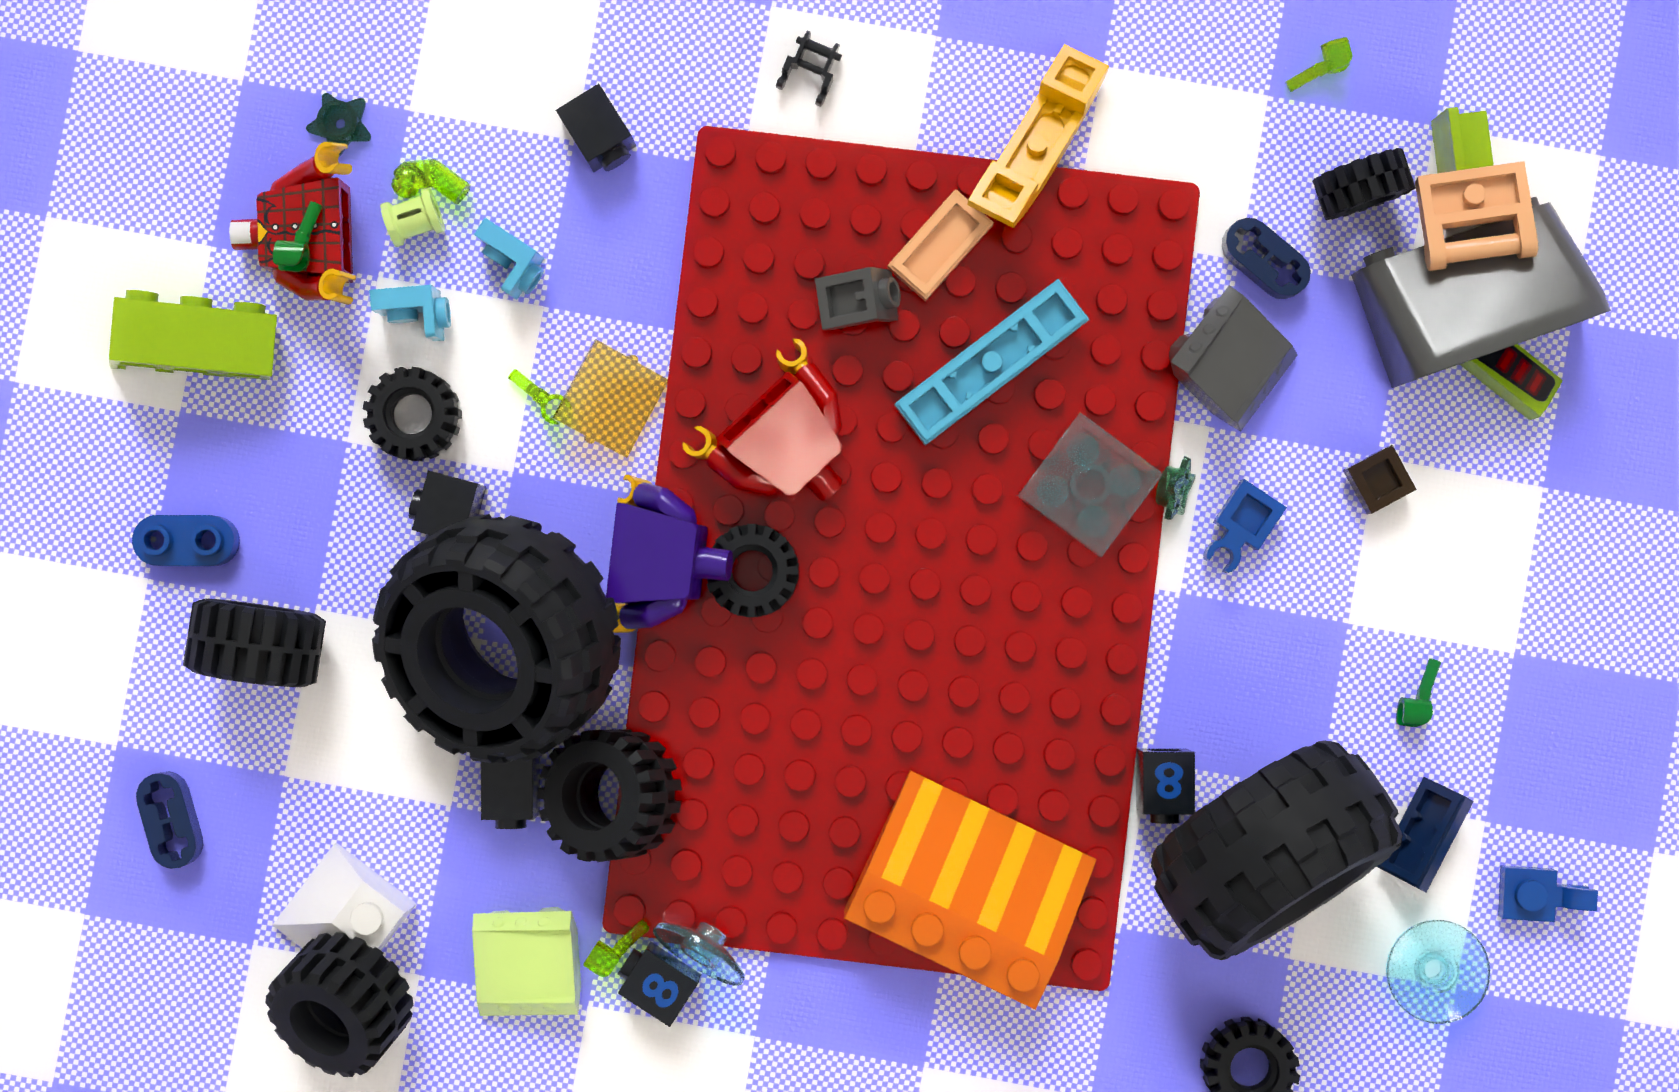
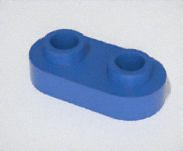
M152 515L141 520L135 527L132 535V546L135 554L140 560L153 566H221L234 558L240 545V537L235 525L228 519L215 515ZM156 531H160L164 536V544L158 550L152 547L150 541L151 536ZM207 531H211L216 538L215 545L210 550H206L201 543L202 536Z

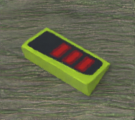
M1518 344L1459 364L1528 420L1541 417L1563 381Z

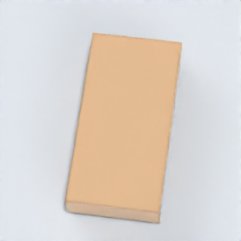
M956 189L887 265V268L924 301L933 294L994 224L984 213L968 206V199Z

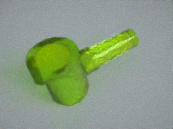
M1342 37L1322 44L1320 48L1324 61L1314 64L1285 81L1288 90L1293 92L1319 76L1336 74L1346 70L1353 57L1348 38Z
M514 369L508 376L509 380L541 406L542 417L548 423L560 424L555 419L549 417L546 412V406L549 401L559 399L571 410L570 402L566 397L560 394L550 395L517 369Z
M643 920L639 921L616 942L613 948L598 940L583 966L600 977H608L622 955L627 952V949L649 931V926Z

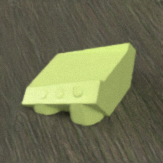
M546 907L538 912H509L504 910L473 914L472 938L476 999L480 1016L578 1015L581 973L578 929L572 911H565L559 907Z

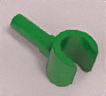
M310 201L299 229L296 231L294 241H276L273 249V262L278 265L279 270L300 272L308 267L310 260L308 243L322 209L320 204Z
M1429 658L1420 686L1417 689L1416 699L1406 697L1399 699L1396 710V723L1398 725L1418 727L1431 720L1433 715V706L1430 701L1431 691L1441 665L1440 661Z

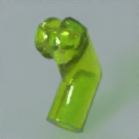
M436 159L404 161L393 171L394 178L391 181L394 193L402 198L409 199L415 196L419 189L433 187L456 205L466 197L471 188V184Z

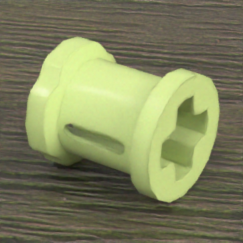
M430 188L422 190L419 197L392 205L390 202L380 204L384 224L395 247L403 246L405 239L432 230L437 234L445 232L440 208Z

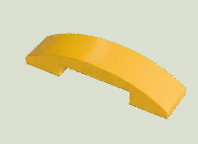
M1064 44L1040 83L1039 94L997 162L992 160L969 197L967 205L1014 228L1038 197L1065 154L1106 77L1109 65Z

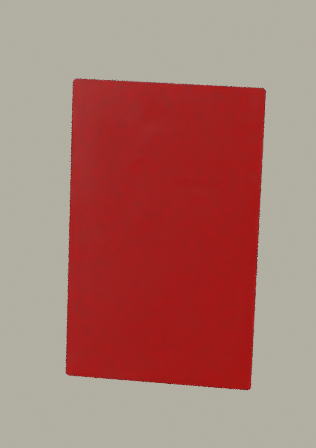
M704 126L698 131L655 485L668 488L694 509L697 524L706 526L708 529L706 544L708 548L714 546L715 540L721 534L724 535L730 531L729 529L736 526L757 524L774 529L789 541L793 547L799 563V579L793 595L780 609L760 617L736 615L721 607L715 601L716 599L713 594L710 593L707 579H702L700 598L688 600L682 613L652 628L638 629L626 729L649 735V742H659L666 749L662 755L664 759L673 758L677 769L671 772L673 779L681 780L682 790L675 791V800L681 801L680 813L671 814L670 819L676 824L671 833L661 834L664 842L657 848L647 849V854L639 857L610 861L602 922L603 928L607 932L959 974L844 919L845 906L911 770L1097 859L1061 956L1047 985L1103 991L1108 988L1113 960L1179 382L1173 375L1169 351L1171 345L1181 335H1184L1200 198V190L1196 184L1056 167L1038 197L1014 228L986 215L994 222L993 226L926 301L892 273V276L899 285L901 294L900 305L897 307L898 320L891 322L875 321L836 330H822L815 284L816 278L867 267L889 270L887 265L956 189L965 198L969 199L992 160L995 162L997 160ZM1059 279L1088 316L1089 321L925 446L895 408L894 404L1051 283ZM792 339H800L804 342L808 354V364L814 363L838 395L842 428L837 438L843 448L828 464L842 478L843 482L840 488L825 500H819L806 485L792 497H788L780 490L775 494L766 496L736 489L708 467L707 459H697L687 454L683 449V442L690 445L695 451L703 449L706 444V437L694 427L701 426L711 431L717 438L786 373L778 364L776 351L778 349L782 357L787 361L797 360L801 353L795 348ZM717 440V447L721 446L722 444ZM750 550L736 558L732 567V574L735 582L742 589L758 591L770 582L773 568L771 561L764 553ZM620 784L618 789L615 817L618 814L621 805L622 796Z

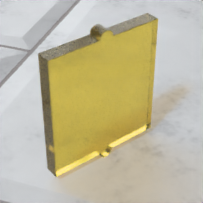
M595 339L552 418L583 434L585 442L592 444L596 441L627 458L664 391L668 379L638 363L636 355L629 354L625 356Z

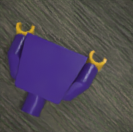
M624 475L623 480L631 483V492L625 499L617 498L618 503L616 504L606 590V598H614L619 616L617 620L618 626L613 630V633H629L635 629L652 628L682 613L688 600L700 598L702 579L729 581L733 566V553L731 550L706 547L708 529L706 526L697 524L694 509L668 488L654 485L648 480L632 475Z

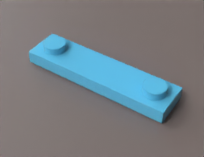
M1057 279L902 397L894 406L926 446L1088 322L1089 318L1061 281Z

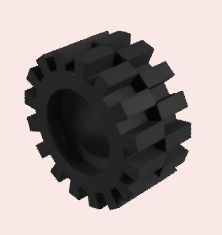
M1403 148L1389 149L1379 154H1371L1363 159H1356L1349 164L1340 165L1334 168V170L1327 171L1312 180L1325 220H1333L1342 216H1349L1358 211H1365L1370 207L1379 206L1386 201L1397 199L1401 195L1408 194L1416 189Z
M412 366V369L399 367L394 369L395 373L393 374L384 373L379 377L381 382L377 386L371 385L367 391L371 394L369 402L364 401L362 410L367 411V418H363L364 427L368 428L371 432L369 435L373 443L378 444L385 453L403 460L422 461L424 458L432 459L439 456L438 452L442 449L447 450L453 444L450 442L453 435L458 436L460 431L457 423L458 419H462V410L457 405V402H460L457 394L451 390V386L444 379L419 367ZM409 395L424 397L430 404L432 411L428 426L416 434L402 432L394 420L396 405L401 399Z
M757 524L736 526L729 529L730 531L724 535L721 534L715 540L716 543L712 548L731 550L733 553V564L736 558L746 551L755 550L762 552L771 561L773 574L770 582L758 591H746L739 587L733 578L732 572L729 581L707 579L708 589L715 597V601L731 613L745 617L765 616L780 609L793 595L799 579L798 558L789 541L774 529Z
M1241 1017V1022L1235 1023L1233 1019H1229L1224 1022L1226 1026L1224 1029L1219 1031L1215 1028L1210 1033L1213 1037L1210 1044L1204 1042L1202 1051L1205 1053V1057L1200 1059V1068L1204 1072L1203 1080L1211 1092H1294L1291 1089L1292 1084L1299 1085L1300 1075L1296 1072V1067H1299L1300 1064L1298 1057L1293 1053L1294 1047L1275 1027H1272L1264 1020L1258 1018V1021H1253L1250 1017ZM1246 1048H1256L1263 1051L1267 1056L1269 1064L1265 1078L1252 1086L1237 1083L1231 1075V1062L1234 1056Z

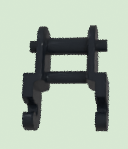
M807 30L803 38L797 37L796 44L800 45L795 57L787 56L782 67V75L778 78L775 88L783 90L792 69L797 70L798 67L809 70L820 75L823 81L821 92L815 101V105L822 107L834 81L830 70L834 61L840 62L843 55L838 53L839 43L836 42L833 48L811 40V31ZM809 50L828 58L824 68L802 60L805 51Z

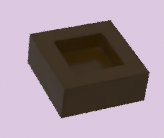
M1393 445L1386 446L1343 469L1367 515L1373 514L1417 490Z

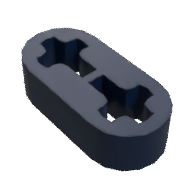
M1243 218L1237 220L1223 235L1221 247L1224 256L1270 296L1276 299H1288L1300 293L1309 283L1311 270L1308 261L1258 219ZM1249 231L1253 232L1256 235L1253 245L1264 254V257H1260L1250 249L1244 254L1240 253L1236 249L1240 240L1235 236V233L1245 235ZM1270 259L1280 268L1291 264L1295 268L1292 278L1297 283L1294 285L1288 282L1283 286L1278 285L1275 280L1278 278L1279 273L1268 263V260Z
M171 771L155 773L144 778L138 786L136 802L154 860L161 866L169 869L181 868L194 862L201 854L204 844L190 789L185 779ZM159 781L163 788H172L174 792V797L167 800L170 817H168L164 803H155L152 799V793L159 790ZM170 822H172L176 837H186L188 841V847L181 850L182 858L179 857L177 851L168 852L166 848V842L173 839Z

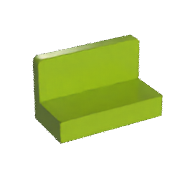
M1458 107L1446 108L1431 120L1437 173L1494 165L1487 110L1459 114Z

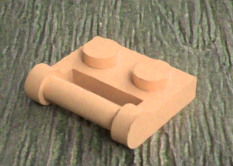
M1525 161L1417 177L1415 187L1424 238V256L1428 271L1446 269L1447 263L1517 254L1519 259L1537 256L1538 240ZM1513 220L1515 230L1513 234L1447 243L1444 241L1443 229Z

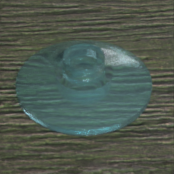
M1426 920L1409 927L1396 939L1388 954L1386 978L1393 998L1408 1014L1427 1023L1446 1024L1468 1016L1482 1002L1490 983V962L1484 946L1471 931L1451 921ZM1431 960H1438L1440 962L1439 973L1434 977H1427L1425 973L1426 964Z
M700 922L696 930L673 923H658L653 929L655 937L665 948L696 970L725 984L740 986L744 982L745 974L737 961L723 947L727 937L717 928Z

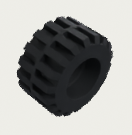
M205 598L192 603L183 666L199 675L230 681L280 687H305L317 683L326 620L314 613L276 606Z
M630 729L581 731V735H572L563 742V748H554L548 756L553 762L552 765L543 766L540 777L545 779V785L542 788H537V799L544 800V809L539 810L541 821H549L551 825L546 832L552 841L562 840L560 846L562 851L568 855L577 854L578 860L604 862L639 857L647 854V849L657 848L664 842L661 834L671 833L676 824L670 819L671 814L680 813L681 801L675 800V791L682 790L681 780L673 779L671 772L677 769L673 758L664 759L662 757L666 749L659 742H649V735L643 732H632ZM608 768L617 777L622 796L620 809L613 821H610L602 811L598 798L599 783Z
M336 932L333 936L324 933L318 935L316 939L312 938L268 987L269 992L266 995L265 1004L270 1008L267 1015L269 1021L276 1026L274 1031L280 1040L286 1042L289 1046L288 1049L293 1054L299 1055L305 1060V1063L313 1068L316 1066L321 1068L324 1073L335 1075L338 1072L343 1077H353L355 1073L359 1075L367 1073L371 1067L376 1065L406 1028L413 1015L410 1011L414 1006L413 997L407 993L410 987L406 979L399 975L398 971L400 969L393 961L389 962L383 956L384 953L377 947L372 948L368 946L365 940L356 936L350 939L346 933Z

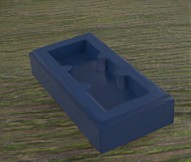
M1423 777L1398 825L1403 835L1401 846L1377 867L1427 893L1474 801Z

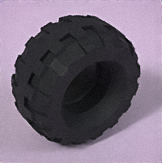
M490 514L469 517L456 524H451L429 536L403 555L389 571L392 575L390 580L380 589L372 619L374 624L379 627L374 630L375 636L372 638L374 660L381 662L385 677L381 681L390 699L396 698L407 714L403 717L417 732L421 730L426 731L435 738L434 744L453 755L458 752L461 754L469 752L470 758L473 761L505 763L508 760L513 761L519 758L527 761L542 756L577 732L598 711L612 690L609 683L613 678V674L619 669L621 638L613 634V630L618 626L617 620L619 619L614 598H606L600 586L604 579L592 561L585 563L574 552L576 544L559 532L554 533L552 531L548 534L541 532L542 526L538 522L512 515L504 519L502 517L492 518ZM464 608L486 616L505 634L516 657L517 679L507 677L494 669L475 648L464 623Z
M1318 741L1311 746H1304L1291 752L1288 756L1270 763L1252 776L1235 784L1218 798L1203 806L1191 815L1187 821L1167 835L1164 842L1156 847L1152 855L1151 868L1157 879L1154 889L1188 942L1193 946L1200 945L1214 959L1225 960L1248 950L1296 923L1341 894L1345 889L1358 882L1375 867L1387 860L1401 846L1403 835L1395 820L1399 813L1384 787L1359 754H1349L1338 742Z

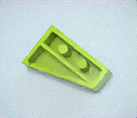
M126 290L125 298L114 297L109 349V366L111 369L126 370V366L154 368L156 372L165 373L184 371L203 373L206 376L270 380L272 377L277 315L265 313V305L250 302H234L233 310L212 308V299L196 296H180V304L158 302V293L142 290Z

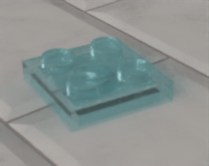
M1080 412L1017 496L1098 557H1102L1162 477L1163 473Z

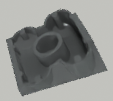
M1230 285L1220 297L1213 299L1205 308L1203 320L1193 333L1181 335L1171 345L1169 351L1173 375L1213 415L1240 432L1298 356L1293 345L1244 295Z

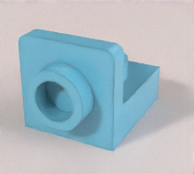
M484 218L474 233L478 239L486 244L481 253L505 269H508L512 262L516 263L501 286V290L515 300L520 297L522 292L527 295L530 294L543 275L544 269L540 265L544 257L498 225Z
M433 285L369 290L371 311L381 316H387L388 323L418 321V313H423L426 338L432 341L445 340L444 328L451 327L450 304L448 298L441 297V291Z

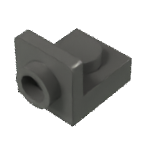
M867 267L815 279L822 330H836L875 321L891 322L898 320L897 307L900 305L901 294L899 285L892 276L891 270Z

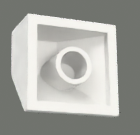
M336 842L272 925L301 948L312 938L316 939L320 934L328 933L333 936L338 932L346 933L350 939H353L355 936L366 941L368 946L372 948L377 947L382 951L417 903Z

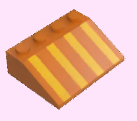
M910 770L845 906L844 919L1036 1010L1059 961L1097 859Z

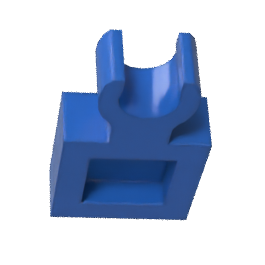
M1240 480L1213 521L1214 524L1225 530L1220 539L1211 542L1206 547L1203 559L1209 561L1218 548H1224L1228 551L1230 560L1222 572L1230 573L1234 571L1240 563L1243 545L1246 544L1253 550H1259L1287 507L1247 480Z

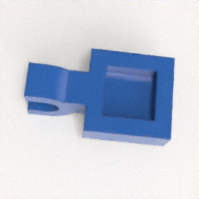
M1500 865L1498 916L1502 919L1555 922L1556 907L1597 911L1598 890L1589 889L1587 885L1557 884L1558 871L1552 868Z

